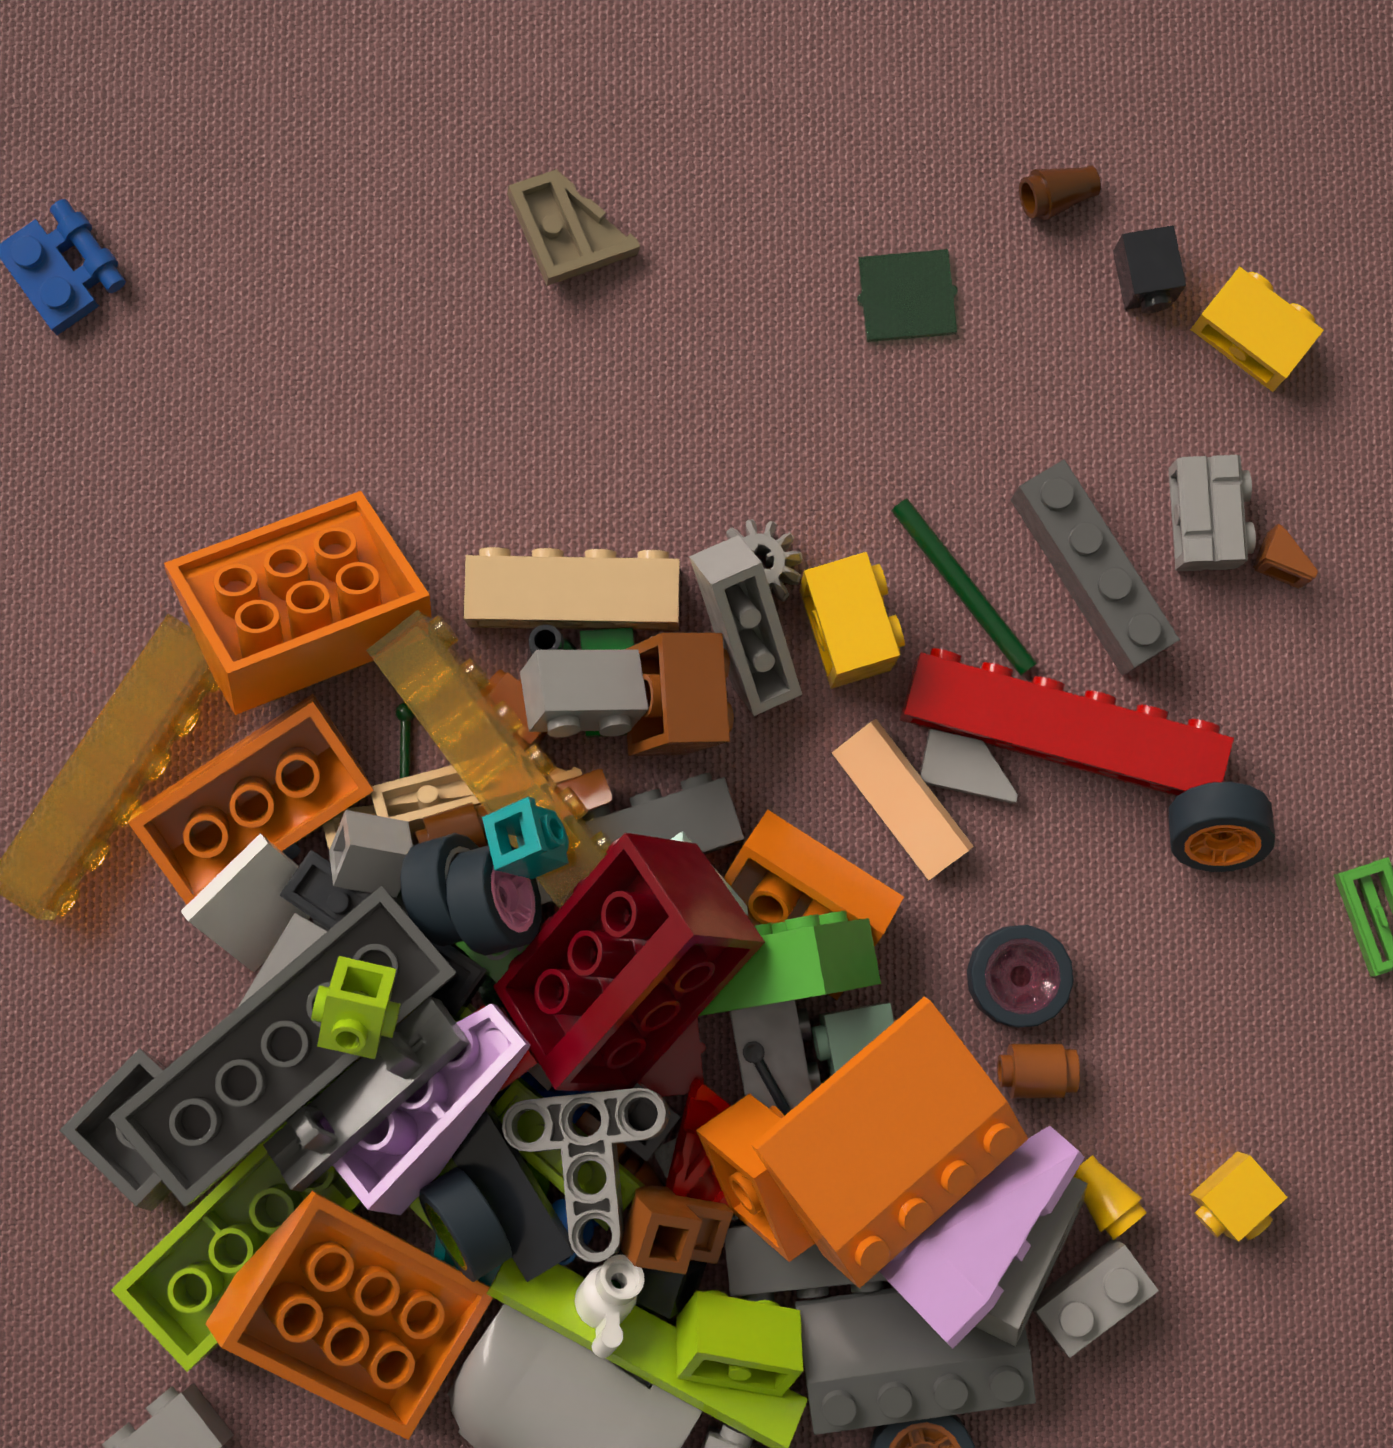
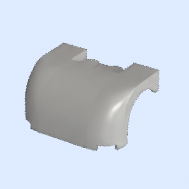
M506 1304L499 1310L452 1379L447 1393L450 1398L451 1412L460 1428L458 1433L474 1448H681L703 1412L615 1363L598 1357L591 1350Z

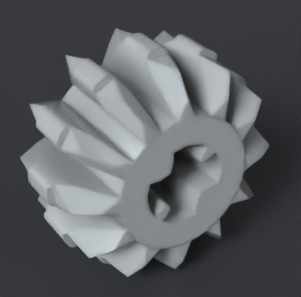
M753 519L746 521V537H743L734 528L727 530V539L739 535L756 556L758 554L766 557L765 566L772 565L771 570L764 568L770 591L778 600L785 602L789 598V592L783 583L798 585L801 574L789 567L796 566L802 562V553L798 551L784 552L792 545L794 536L791 533H786L775 540L773 537L777 524L773 521L767 523L764 534H759Z

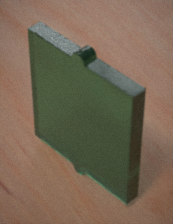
M948 249L858 257L861 294L857 297V304L863 307L866 342L956 335L957 325L954 298L957 295L958 288L952 285Z

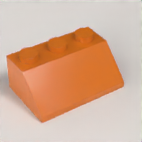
M768 809L724 876V880L747 905V917L754 926L785 922L787 919L815 914L822 915L846 911L848 921L869 918L874 947L885 933L904 898L895 890ZM843 991L828 995L838 1000Z

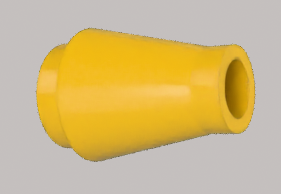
M1094 1155L1084 1161L1073 1177L1088 1183L1084 1203L1099 1231L1102 1232L1105 1229L1113 1240L1147 1213L1139 1203L1142 1197L1101 1165Z

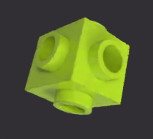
M339 956L330 986H319L313 1006L311 1020L321 1022L317 1047L375 1059L381 1036L393 1038L401 1003L390 1001L397 969Z

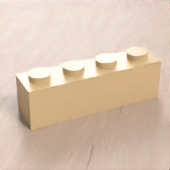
M506 548L479 549V556L466 555L464 620L469 627L536 628L540 625H551L556 629L633 628V630L679 631L680 559H669V552L662 550L639 551L638 558H616L617 552L607 549L586 550L585 557H564V551L552 548L532 550V556H511V550Z

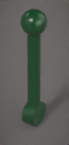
M409 702L399 704L395 711L396 717L400 720L399 779L410 776L411 721L414 720L417 712L415 706Z

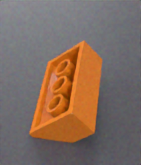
M312 694L135 809L129 818L128 824L187 905L260 833L279 850L283 851L372 793L374 789L343 736L315 695Z

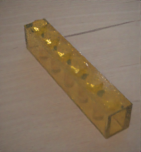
M417 610L366 651L488 814L528 796L535 798L536 806L556 811L568 836L569 847L566 854L569 863L536 878L560 909L573 894L576 884L592 872L604 858L608 847L613 842L602 830L596 834L592 832L582 818L588 813V810L569 786L561 791L549 775L556 769L552 761L536 743L530 748L527 746L517 732L523 726L522 722L504 700L496 704L485 690V687L491 682L481 667L471 657L465 662L452 646L459 639L440 615L432 620L430 616ZM508 834L511 845L519 848L516 836Z
M169 613L166 615L0 859V895L36 919L53 921L57 915L62 917L70 910L79 896L80 891L76 886L86 871H94L105 859L110 849V845L106 842L118 825L121 827L126 825L132 812L139 807L140 800L137 796L147 781L153 782L163 773L170 761V755L167 754L168 750L178 735L184 737L192 730L200 716V710L197 707L208 691L214 693L219 689L192 628Z

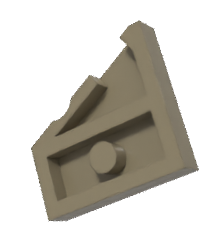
M557 169L508 186V198L546 286L638 254L640 249L638 240L631 233L626 237L605 218L606 212L591 199L581 196L577 192L575 185Z

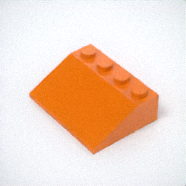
M362 491L164 563L165 571L211 673L235 715L433 637L430 594Z
M924 996L754 1141L751 1146L822 1255L860 1289L1026 1142L1028 1137L1008 1101L935 1005Z
M312 1190L236 1273L205 1324L221 1348L409 1440L493 1297L487 1295L490 1288L489 1285L479 1280L472 1282L461 1270Z

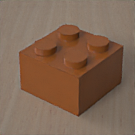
M660 633L625 649L639 650L649 709L633 726L631 731L627 733L628 756L688 755L730 742L729 733L733 728L734 722L733 709L731 704L727 702L726 678L730 670V659L727 650L723 648L722 633Z

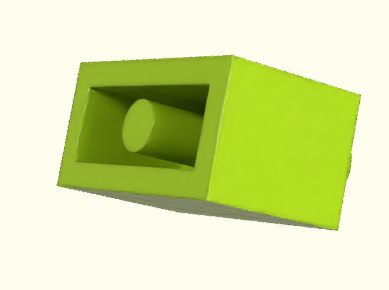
M709 1290L704 1292L696 1291L677 1316V1379L782 1397L803 1372L800 1310L781 1307L776 1302L769 1300L749 1301L728 1297L726 1293L721 1291Z

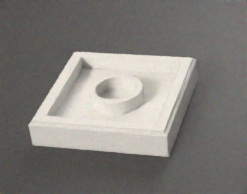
M261 833L181 910L188 922L252 972H255L266 961L294 913L307 920L310 918L309 915L280 896V893L299 866Z

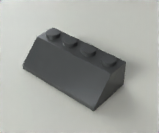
M895 1288L795 1302V1309L800 1310L803 1369L814 1435L1036 1403L1031 1354L1025 1328L1016 1347L974 1327L952 1349Z

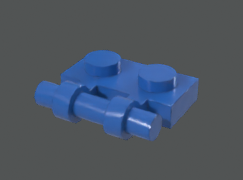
M66 199L58 200L50 207V213L58 222L57 229L47 234L35 219L0 243L1 261L56 335H59L99 307L88 291L94 285L101 282L108 293H114L120 290L126 283L123 276L117 270V259L108 248H101L91 234L92 225L82 212H75ZM72 246L77 248L85 260L83 265L75 271L62 255Z

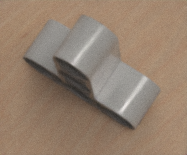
M633 1088L523 1100L511 1106L503 1118L502 1130L504 1137L517 1150L540 1152L561 1149L569 1241L576 1255L585 1261L600 1262L614 1256L620 1250L625 1225L617 1143L653 1139L665 1130L669 1122L670 1112L668 1105L661 1095L652 1090ZM641 1098L652 1100L658 1111L655 1124L645 1131H638L633 1128L628 1119V1110L631 1104ZM592 1104L600 1112L601 1125L593 1135L583 1137L574 1129L572 1123L573 1115L580 1106ZM535 1110L543 1117L545 1129L537 1141L528 1143L519 1135L517 1125L521 1115L526 1111ZM588 1161L600 1163L607 1175L605 1186L596 1194L585 1192L578 1182V1172L581 1166ZM593 1218L605 1221L611 1228L612 1241L604 1251H594L584 1242L583 1229L586 1223Z

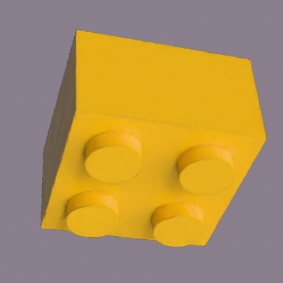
M863 552L804 570L799 591L830 688L833 689L891 671L900 656V647L905 646V640L897 616L892 615L888 617L884 607L883 596L888 595V587L880 564L871 566L867 552Z

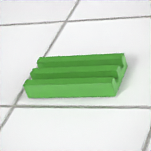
M1389 857L1334 874L1370 976H1378L1393 971V936L1370 876L1371 874L1378 873L1393 914V867ZM1357 879L1386 961L1382 962L1353 880Z

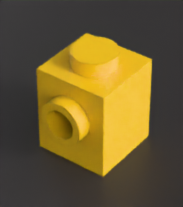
M1238 1151L1189 1194L1200 1206L1194 1214L1216 1238L1224 1233L1227 1237L1238 1242L1244 1237L1247 1240H1251L1260 1235L1273 1220L1269 1214L1288 1198L1251 1155Z

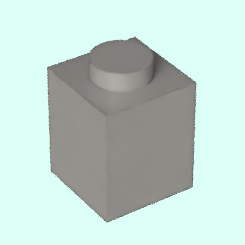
M345 810L329 850L333 887L373 893L382 886L391 897L397 898L401 889L400 876L403 859L410 848L415 846L412 845L409 822Z

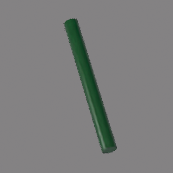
M906 498L891 510L893 515L1019 675H1023L1037 664L1035 659L909 499Z

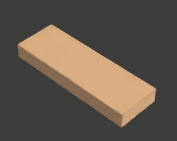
M877 719L868 723L832 752L833 756L928 880L974 847Z

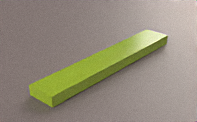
M512 1257L501 1264L487 1295L593 1352L592 1342L596 1338L595 1328L582 1321L576 1311L574 1302L576 1290L585 1279L584 1277L560 1264H556L527 1282ZM636 1305L633 1307L628 1316L620 1323L623 1331L621 1344L605 1359L769 1448H789L806 1406L807 1398L790 1389L782 1397L677 1379V1328Z

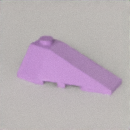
M491 1003L457 1022L470 1044L333 1165L367 1210L401 1215L420 1195V1190L430 1184L440 1174L531 1046L497 1005ZM325 1117L320 1120L326 1131L335 1133Z
M1051 1126L1046 1127L1028 1138L1026 1142L879 1272L953 1349L994 1308L1004 1291L998 1285L1013 1259L1023 1260L1031 1247L1026 1240L1029 1232L1039 1216H1045L1053 1211L1085 1157Z

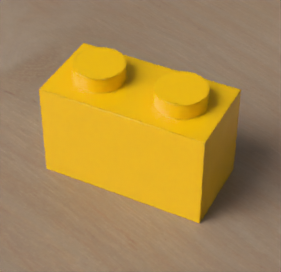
M1239 266L1190 330L1270 391L1274 392L1324 330L1315 323L1314 316L1306 308L1295 303L1289 304L1274 293L1273 286L1265 277L1255 272H1247Z

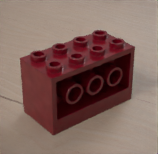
M625 832L608 847L606 855L592 872L576 884L573 894L555 915L543 923L540 933L521 954L517 955L510 962L508 970L493 987L519 1031L530 1043L531 1051L555 1090L614 1091L632 1089L760 949L765 941L696 843Z

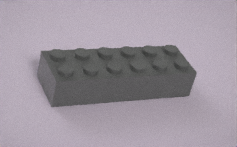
M382 886L109 1116V1119L184 1207L193 1203L287 1122L295 1112L309 1103L362 1057L317 1047L321 1022L311 1020L313 1006L319 986H330L339 956L397 969L390 999L392 1002L401 1003L396 1026L428 997L433 996L456 976L455 970Z

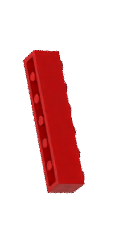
M932 648L930 655L920 652L915 660L900 721L982 740L987 745L1178 796L1192 787L1213 782H1223L1234 737L1219 734L1220 726L1215 723L1199 719H1189L1187 725L1168 720L1167 711L1148 705H1137L1136 711L1116 706L1117 698L1109 694L1087 690L1084 697L1065 692V684L1060 681L1035 676L1033 682L1013 678L1012 669L989 662H983L981 669L961 663V655L943 649Z

